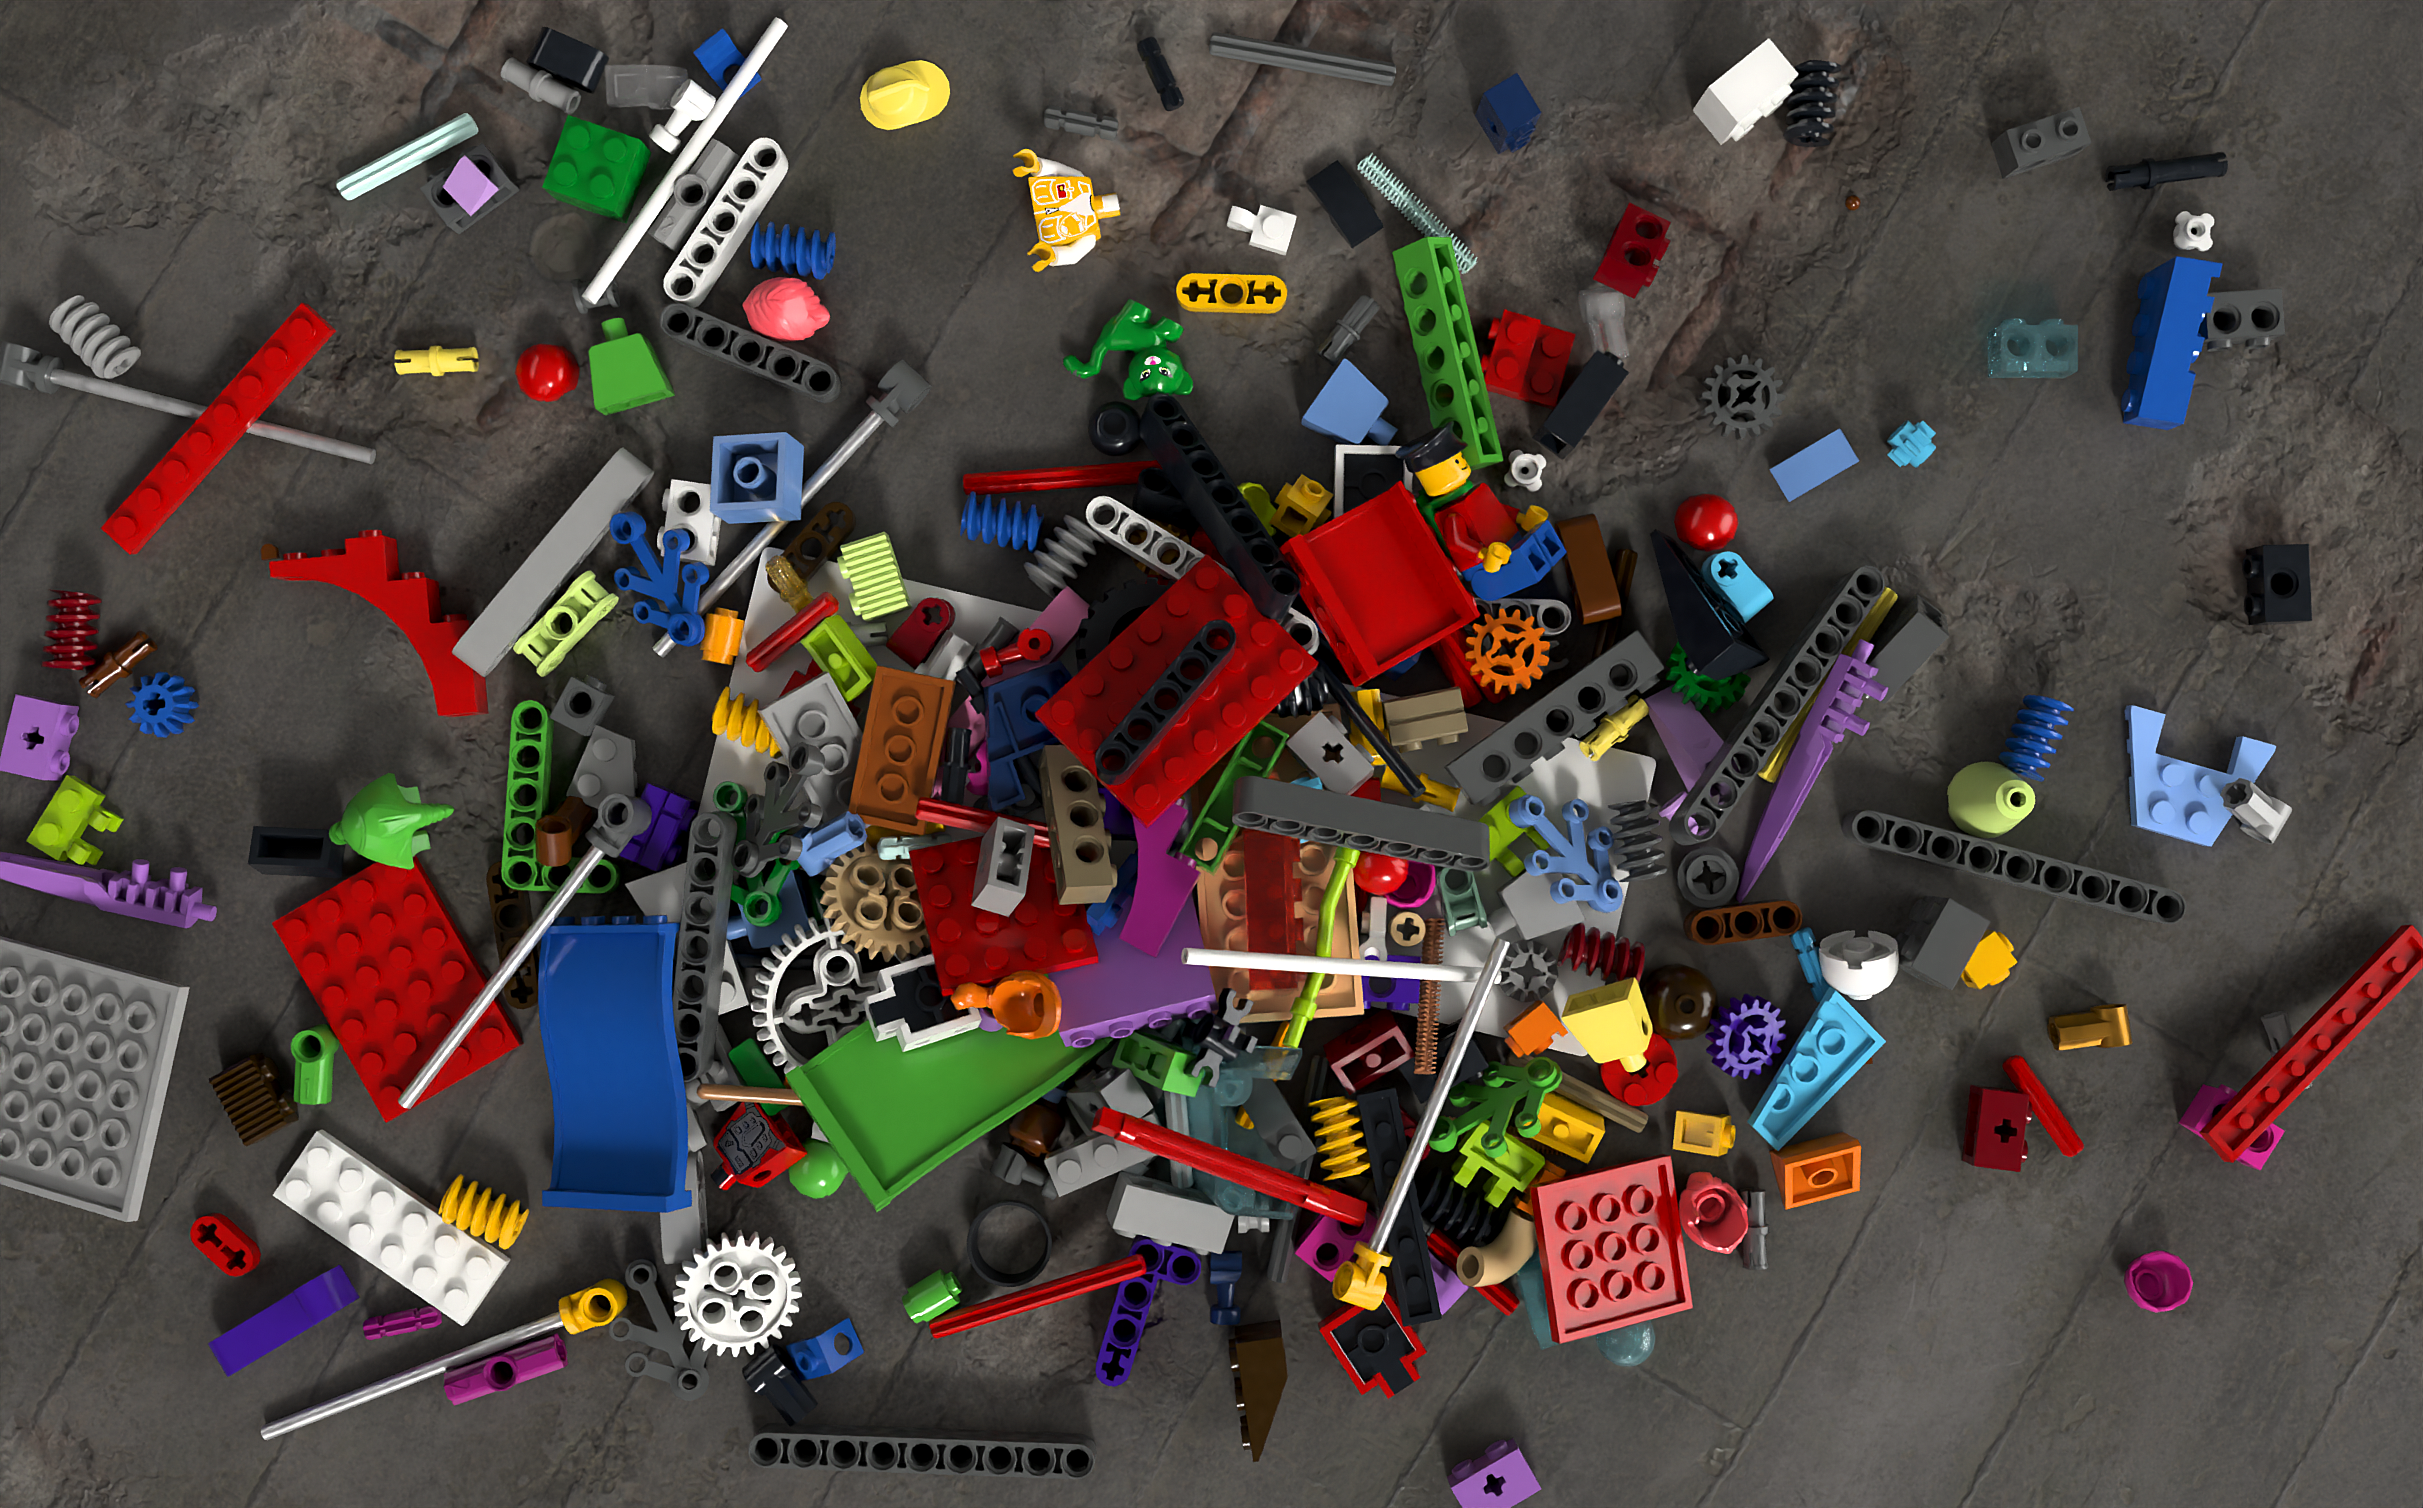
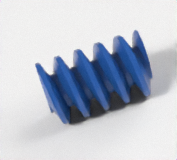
M757 221L752 235L750 250L753 267L761 270L767 264L771 272H777L782 266L784 273L788 275L793 274L797 269L801 277L809 276L812 271L814 277L821 280L825 277L826 273L829 274L833 267L836 248L835 232H830L826 242L821 241L819 229L814 230L811 239H806L804 227L800 226L796 236L793 237L791 236L789 224H785L781 233L776 234L774 222L770 221L764 232L761 231L760 223Z
M971 491L964 507L960 535L962 536L965 529H967L968 539L975 541L980 532H982L985 544H990L997 535L1000 547H1005L1012 538L1015 550H1020L1027 541L1028 551L1034 553L1039 545L1044 513L1042 516H1037L1036 504H1031L1028 511L1022 513L1021 501L1018 500L1011 510H1007L1006 498L1003 497L996 507H992L991 495L989 494L985 496L981 504H978L976 492Z
M2027 695L2023 698V704L2029 709H2021L2017 713V718L2024 724L2016 723L2011 727V732L2018 738H2007L2005 741V746L2012 752H2001L1999 760L2015 773L2042 782L2045 778L2037 773L2036 769L2050 768L2051 765L2042 758L2043 753L2056 754L2057 751L2048 741L2049 739L2061 740L2063 737L2054 727L2055 725L2067 726L2069 723L2060 715V712H2073L2074 709L2064 702L2053 698Z

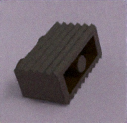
M263 1053L251 1055L209 1078V1083L213 1085L216 1096L220 1099V1103L224 1106V1110L228 1113L231 1123L239 1133V1138L242 1139L243 1145L246 1147L270 1137L299 1120L295 1113L298 1110V1106L294 1102V1097L288 1091H283L276 1079L279 1077V1070L276 1064L269 1057L265 1058Z

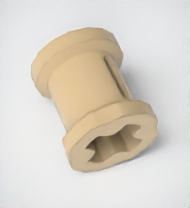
M1403 910L1390 918L1388 933L1399 945L1410 947L1418 944L1423 939L1425 924L1417 914ZM1406 918H1410V924L1416 926L1415 933H1408L1407 939H1403V934L1396 927L1397 924H1404Z

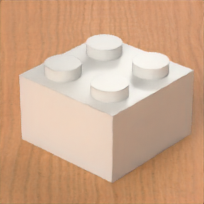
M1768 38L1711 84L1694 107L1693 112L1720 145L1731 137L1738 141L1754 127L1753 124L1762 116L1768 117L1783 104V100L1793 91L1790 84L1798 76V73Z

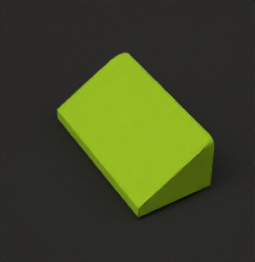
M840 615L825 618L800 641L823 672L830 673L846 703L873 685L877 663Z

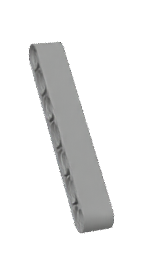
M620 448L453 648L452 654L482 677H486L499 664L610 530L612 517L616 514L624 513L652 478L654 471L625 448Z

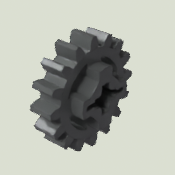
M1742 355L1737 364H1735L1732 357H1729L1723 361L1724 369L1716 365L1710 370L1714 378L1706 377L1702 381V385L1709 390L1701 393L1698 400L1708 403V406L1701 411V415H1712L1714 419L1710 422L1709 427L1714 428L1720 424L1723 427L1722 437H1726L1731 431H1735L1736 440H1742L1745 438L1746 431H1748L1749 435L1755 438L1760 435V427L1767 431L1773 426V422L1769 417L1777 418L1782 414V411L1775 404L1785 400V395L1776 393V389L1783 384V381H1772L1770 376L1775 371L1774 367L1768 368L1766 371L1761 369L1763 359L1758 358L1751 365L1747 355ZM1737 374H1747L1753 378L1741 379ZM1751 388L1752 390L1747 394L1748 397L1745 401L1732 408V404L1737 401L1736 398L1739 394ZM1762 388L1764 389L1766 397L1765 404L1761 401ZM1718 391L1722 394L1721 408L1718 402ZM1732 416H1743L1747 421H1748V420H1751V421H1750V422H1738V421H1735V420L1731 419V417H1732Z

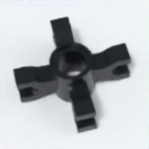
M1223 988L1219 996V1010L1216 1015L1210 1012L1204 1015L1197 1024L1187 1022L1181 1035L1186 1040H1192L1195 1045L1201 1048L1197 1057L1188 1063L1183 1074L1188 1077L1197 1078L1203 1067L1205 1069V1077L1201 1084L1208 1088H1215L1219 1080V1065L1221 1061L1230 1063L1241 1052L1252 1054L1258 1041L1253 1036L1245 1035L1238 1027L1240 1020L1250 1012L1254 1002L1249 999H1240L1238 1006L1234 1008L1233 999L1237 992L1232 988Z

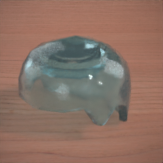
M1651 1319L1596 1334V1342L1600 1353L1607 1360L1618 1366L1633 1367L1641 1364L1654 1351L1656 1332Z

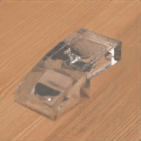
M605 65L607 104L610 108L649 106L652 110L674 109L670 105L672 97L677 89L688 79V70L682 67L662 65Z

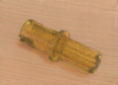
M773 556L765 564L767 573L781 591V600L788 602L796 614L814 600L808 591V582L805 579L799 578L784 556Z

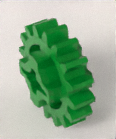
M1679 642L1672 649V654L1665 664L1670 668L1665 676L1666 680L1676 682L1671 692H1682L1685 696L1681 703L1685 705L1692 700L1696 702L1695 709L1699 712L1704 705H1708L1711 713H1716L1720 706L1726 710L1730 709L1734 702H1738L1745 694V688L1751 682V678L1746 675L1749 670L1718 681L1703 674L1697 676L1685 664L1684 658L1687 655Z

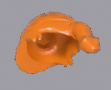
M1030 970L1014 972L1010 976L1004 977L992 988L982 987L972 982L963 983L957 987L950 998L957 1010L969 1007L990 1008L997 1023L1008 1029L1006 1031L1007 1035L1026 1039L1050 1036L1056 1032L1061 1019L1062 999L1057 986L1045 975Z

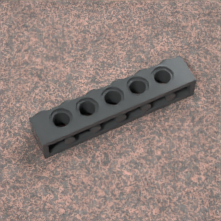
M1638 630L1634 631L1444 768L1457 786L1461 788L1460 790L1470 804L1475 805L1480 801L1485 806L1502 794L1499 787L1508 780L1512 779L1516 784L1532 773L1534 770L1531 764L1543 756L1548 761L1564 750L1565 746L1562 742L1572 734L1580 738L1597 726L1593 719L1606 711L1611 716L1628 704L1625 696L1632 691L1638 689L1640 693H1643L1660 681L1656 674L1662 671L1664 666ZM1615 665L1622 666L1628 674L1627 682L1622 687L1614 685L1609 677L1610 670ZM1583 688H1589L1596 694V704L1590 710L1584 709L1578 702V694ZM1552 710L1561 712L1565 717V726L1560 732L1551 731L1546 724L1547 715ZM1522 732L1529 734L1534 741L1533 750L1527 755L1520 754L1514 745L1515 738ZM1490 755L1499 757L1503 764L1502 772L1494 778L1487 776L1483 770V762Z

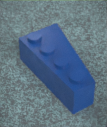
M2176 256L2142 277L2138 287V298L2141 299L2140 312L2136 315L2132 326V335L2136 336L2134 351L2129 355L2126 366L2127 373L2130 374L2129 385L2121 400V410L2124 411L2123 423L2170 430L2184 424L2196 376L2194 371L2189 370L2190 363H2194L2202 351L2205 337L2198 333L2199 326L2205 314L2211 313L2215 297L2207 296L2211 277H2220L2223 263Z

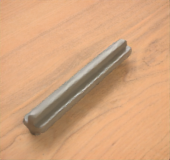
M1511 1050L1505 1065L1525 1067L1534 1057L1524 1054L1518 1059ZM1562 1072L1561 1083L1553 1090L1637 1133H1641L1647 1124L1648 1115L1564 1072Z

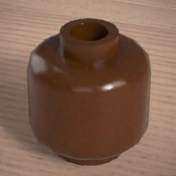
M1040 1097L1037 1102H1033L1016 1113L1008 1129L1010 1135L1014 1138L1012 1144L1035 1157H1039L1041 1153L1052 1152L1066 1126L1064 1118L1057 1113L1060 1106Z

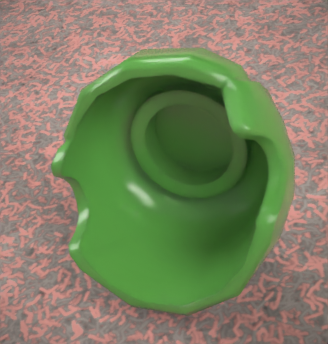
M809 1137L801 1142L807 1154L788 1168L789 1180L801 1194L813 1199L824 1198L833 1194L840 1187L849 1171L829 1142Z

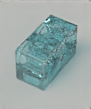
M2007 319L2001 321V325L1988 332V378H2066L2078 371V325H2064V320L2062 319L2042 320L2039 322V325H2026V320ZM2008 339L2018 344L2020 349L2019 356L2011 354L2008 350ZM2047 340L2054 342L2057 346V356H2053L2047 351Z

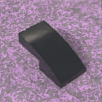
M1338 160L1306 181L1308 190L1329 214L1331 223L1351 248H1354L1384 228L1383 223L1364 194Z

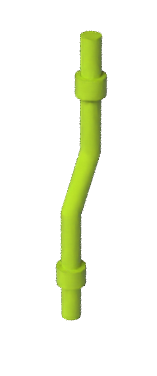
M1340 846L1336 849L1333 857L1336 863L1319 908L1315 956L1331 957L1335 908L1350 868H1355L1360 855L1359 850ZM1308 973L1300 997H1295L1290 1013L1293 1016L1282 1044L1294 1049L1298 1048L1307 1021H1312L1317 1009L1315 1000L1325 973Z

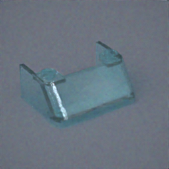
M1195 1045L1190 1051L1198 1055L1201 1048ZM1255 1045L1252 1054L1241 1052L1230 1063L1221 1061L1219 1065V1080L1215 1088H1208L1201 1084L1205 1077L1204 1071L1196 1096L1186 1095L1189 1136L1228 1150L1227 1106H1238L1248 1100L1253 1089V1078L1291 1080L1302 1057V1048L1294 1049ZM1192 1168L1193 1185L1227 1214L1293 1220L1299 1207L1297 1205Z

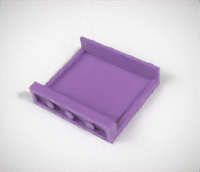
M1192 892L1156 958L1119 938L1132 907L1133 897L1129 895L1121 906L1123 912L1116 924L1111 928L1106 926L1099 936L1092 932L1098 952V963L1048 973V978L1055 983L1062 999L1061 1019L1058 1030L1065 1047H1087L1098 1039L1110 1036L1112 1038H1123L1131 1035L1134 1030L1147 1027L1160 1029L1169 1026L1175 1020L1187 1017L1190 1019H1201L1207 1013L1219 1010L1209 966L1183 964L1181 960V953L1184 948L1205 949ZM1092 903L1084 904L1086 911Z

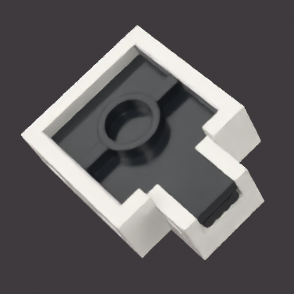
M1335 446L1333 519L1388 491L1399 481H1402L1406 490L1412 493L1413 473L1408 472L1404 460L1395 457L1396 450L1401 446Z
M932 954L880 970L877 982L881 992L867 996L863 1005L876 1042L897 1036L902 1052L976 1029L982 1020L978 1008L969 1007L957 1010L950 999L952 995L942 997Z

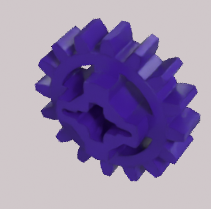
M1744 994L1742 1001L1735 997L1730 998L1731 1007L1729 1009L1722 1006L1718 1008L1721 1017L1719 1020H1710V1024L1715 1029L1714 1032L1707 1033L1705 1038L1713 1042V1044L1706 1048V1052L1713 1056L1711 1062L1732 1077L1739 1075L1747 1079L1750 1071L1756 1075L1761 1074V1065L1763 1063L1769 1066L1773 1064L1770 1056L1772 1053H1781L1782 1050L1777 1046V1041L1785 1039L1786 1034L1779 1031V1028L1785 1024V1020L1778 1016L1780 1013L1779 1008L1761 996L1757 995L1754 998L1749 994Z

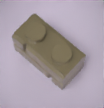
M1459 686L1382 701L1385 729L1388 730L1390 744L1393 747L1399 746L1400 753L1423 749L1421 741L1435 738L1438 746L1459 742V734L1468 732Z

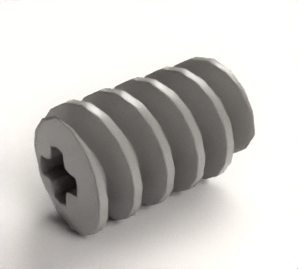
M81 295L69 298L61 303L51 314L49 320L51 329L58 333L65 343L70 345L75 354L81 356L83 363L91 367L96 376L112 379L126 372L139 359L141 350L135 346L129 347L131 341L128 336H119L120 328L114 324L108 325L110 322L109 316L104 313L98 314L100 309L96 303H85V298Z
M1065 515L1063 518L1068 530L1060 527L1053 529L1058 542L1047 538L1043 541L1048 553L1046 554L1038 550L1033 553L1038 565L1029 562L1024 563V568L1029 575L1028 578L1053 600L1056 597L1053 591L1054 587L1062 590L1067 587L1062 578L1064 575L1074 579L1078 577L1073 564L1083 567L1088 565L1082 554L1084 552L1092 555L1098 553L1092 542L1095 540L1106 544L1084 522L1069 515Z

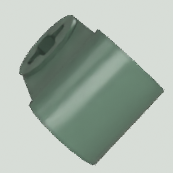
M1439 866L1436 871V882L1442 902V914L1449 936H1455L1457 931L1475 926H1480L1481 929L1487 928L1486 913L1478 893L1473 872L1463 871V883L1459 887L1450 888L1445 882V876L1451 868Z

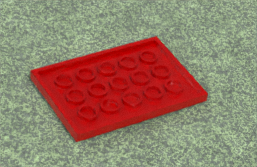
M1206 554L1035 712V716L1147 829L1318 667V662L1275 619L1263 616L1255 607L1250 595ZM1216 619L1230 623L1235 629L1236 644L1235 653L1228 664L1128 780L1116 786L1102 782L1097 775L1095 767V753L1099 746L1204 625ZM1213 636L1208 639L1207 644L1213 649L1220 650L1228 646V641L1221 636ZM1190 665L1182 669L1181 674L1187 679L1194 680L1202 676L1203 672L1199 667ZM1163 695L1156 699L1155 704L1162 710H1169L1176 706L1177 701L1170 695ZM1144 725L1134 726L1129 731V735L1135 740H1144L1151 734L1149 728ZM1111 755L1104 759L1102 765L1109 771H1117L1124 766L1125 761L1117 755Z
M416 855L413 857L414 868L411 870L376 862L272 922L273 927L386 1123L524 1044L496 996L411 1109L404 1108L398 1103V1098L488 982Z

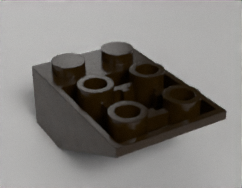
M1280 1320L1235 1326V1338L1228 1339L1232 1372L1240 1371V1377L1234 1378L1238 1411H1246V1415L1240 1416L1243 1449H1251L1253 1462L1260 1460L1288 1379Z

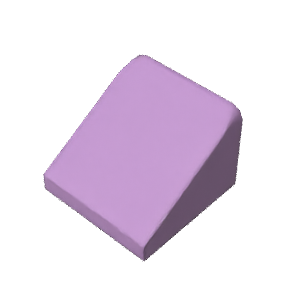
M465 155L458 161L443 185V188L470 216L499 190Z

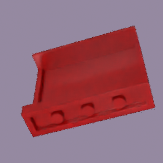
M1402 481L1394 484L1388 491L1303 536L1299 534L1289 539L1279 548L1301 581L1299 593L1355 688L1481 616L1477 610L1475 598L1464 588L1457 576L1454 563L1445 556L1437 542L1434 529L1425 522L1417 508L1414 495L1409 490H1406Z

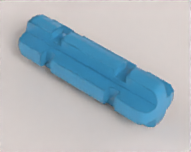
M1805 927L1790 934V939L1794 949H1798L1800 952L1797 954L1806 980L1813 985L1810 990L1814 1000L1821 1002L1831 986L1828 985L1822 975L1819 947H1814L1813 942L1816 939L1812 929Z

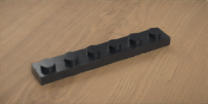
M1395 1086L1356 1093L1380 1214L1408 1150ZM1413 1177L1386 1241L1387 1251L1393 1257L1390 1266L1403 1327L1442 1319Z

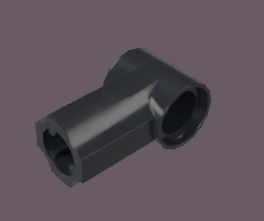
M774 1343L744 1366L742 1373L749 1386L757 1394L765 1395L791 1427L807 1416L817 1406L818 1402L794 1373L795 1368L790 1357L779 1345Z

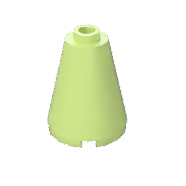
M1978 762L1967 765L1955 774L1947 791V795H1949L1948 812L1951 819L1959 829L1971 836L1981 838H1993L2005 834L2024 819L2035 805L2033 789L2007 767L1995 762Z

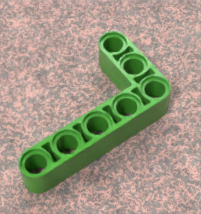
M532 700L523 701L518 704L512 714L501 873L505 884L512 889L557 892L560 885L555 882L553 877L556 867L545 866L537 861L535 824L538 819L548 815L554 720L549 718L552 713L549 708ZM533 709H538L542 714V721L535 729H528L524 722L525 715ZM535 747L539 752V761L535 766L526 768L522 763V755L526 749ZM532 785L537 791V798L530 806H524L519 799L520 791L524 787ZM524 824H530L534 829V838L527 845H522L517 839V831ZM572 857L566 864L571 872L582 858ZM601 859L576 893L607 894L615 891L622 880L619 866L613 861ZM522 862L529 864L532 870L531 878L524 884L518 883L513 873L514 868ZM604 865L610 870L611 879L606 886L600 888L595 885L592 876L596 868Z

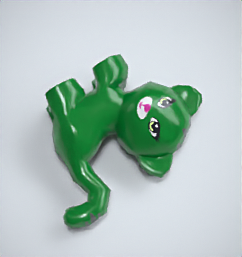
M1128 299L1120 312L1102 327L1099 338L1091 349L1090 359L1087 363H1082L1074 355H1067L1063 359L1064 367L1071 374L1086 379L1100 372L1103 359L1108 350L1134 352L1136 355L1131 360L1129 375L1125 379L1122 389L1124 398L1132 401L1142 397L1150 398L1157 393H1164L1170 396L1173 394L1189 395L1193 389V381L1189 373L1184 370L1181 357L1166 347V342L1175 343L1178 341L1185 329L1164 316L1153 325L1150 323L1153 314L1151 310L1132 299Z

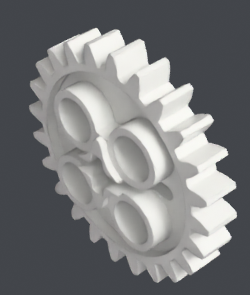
M741 1230L737 1231L733 1241H729L725 1232L721 1233V1244L718 1245L711 1239H706L707 1251L704 1253L694 1248L692 1251L695 1263L683 1260L682 1267L687 1275L680 1274L675 1277L676 1285L681 1287L673 1290L674 1301L680 1302L674 1306L675 1316H683L679 1321L681 1330L691 1328L689 1331L691 1342L702 1337L701 1345L704 1351L713 1343L716 1344L718 1356L722 1355L726 1347H731L733 1357H737L740 1347L743 1346L752 1355L754 1354V1343L757 1342L767 1349L769 1347L767 1337L770 1334L778 1339L782 1338L779 1328L780 1324L792 1326L791 1317L787 1312H799L798 1303L793 1299L802 1297L800 1287L795 1285L801 1280L799 1273L792 1271L795 1268L793 1258L784 1259L786 1256L784 1246H780L772 1251L774 1242L771 1237L760 1244L758 1232L756 1231L751 1235L749 1241L744 1240ZM724 1265H730L735 1268L730 1275L725 1277L715 1274L716 1270ZM768 1274L772 1276L767 1284L756 1285L753 1283V1280L758 1275ZM706 1284H710V1285H713V1286H714V1287H710V1288L704 1289V1286H705ZM738 1289H743V1290H744V1292H739V1293H738L737 1298H732V1297H731V1295H736V1294H737ZM769 1298L771 1299V1301L768 1303L761 1301ZM711 1302L722 1304L721 1309L714 1313H707L703 1310ZM750 1310L760 1313L752 1321L741 1319L742 1315Z

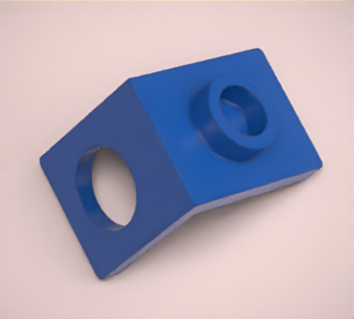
M723 28L707 38L693 52L702 67L723 92L728 86L724 79L726 70L732 66L741 67L746 60ZM757 72L739 98L761 81L762 78Z
M849 1318L840 1321L817 1336L795 1341L786 1346L801 1381L831 1374L864 1353ZM838 1333H843L849 1341V1349L845 1355L839 1354L834 1347V1338Z

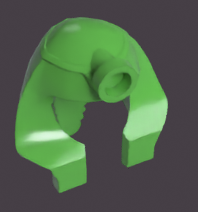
M387 773L365 786L348 802L341 821L334 823L330 827L329 837L337 845L348 844L354 851L368 859L389 866L411 870L414 868L413 857L420 851L431 849L427 831L416 830L431 823L441 821L443 818H448L453 814L454 808L444 803L421 804L418 787L405 788L397 785L395 774Z

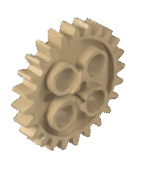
M867 841L862 844L859 850L854 848L845 855L842 854L836 858L835 862L831 864L826 872V878L820 889L825 891V893L821 897L820 903L828 906L823 917L828 919L835 918L836 920L830 928L831 932L842 930L845 933L841 940L842 944L850 940L856 942L854 947L856 954L863 947L868 948L869 959L873 960L878 952H882L885 962H889L895 953L901 961H904L910 952L917 956L923 947L928 948L930 946L909 859H900L899 855H897L896 859L882 860L879 858L877 845L873 850ZM860 880H863L864 882H866L867 885H865V884H863L862 882H860ZM862 914L867 915L871 920L866 919ZM900 916L906 918L909 922L904 921Z

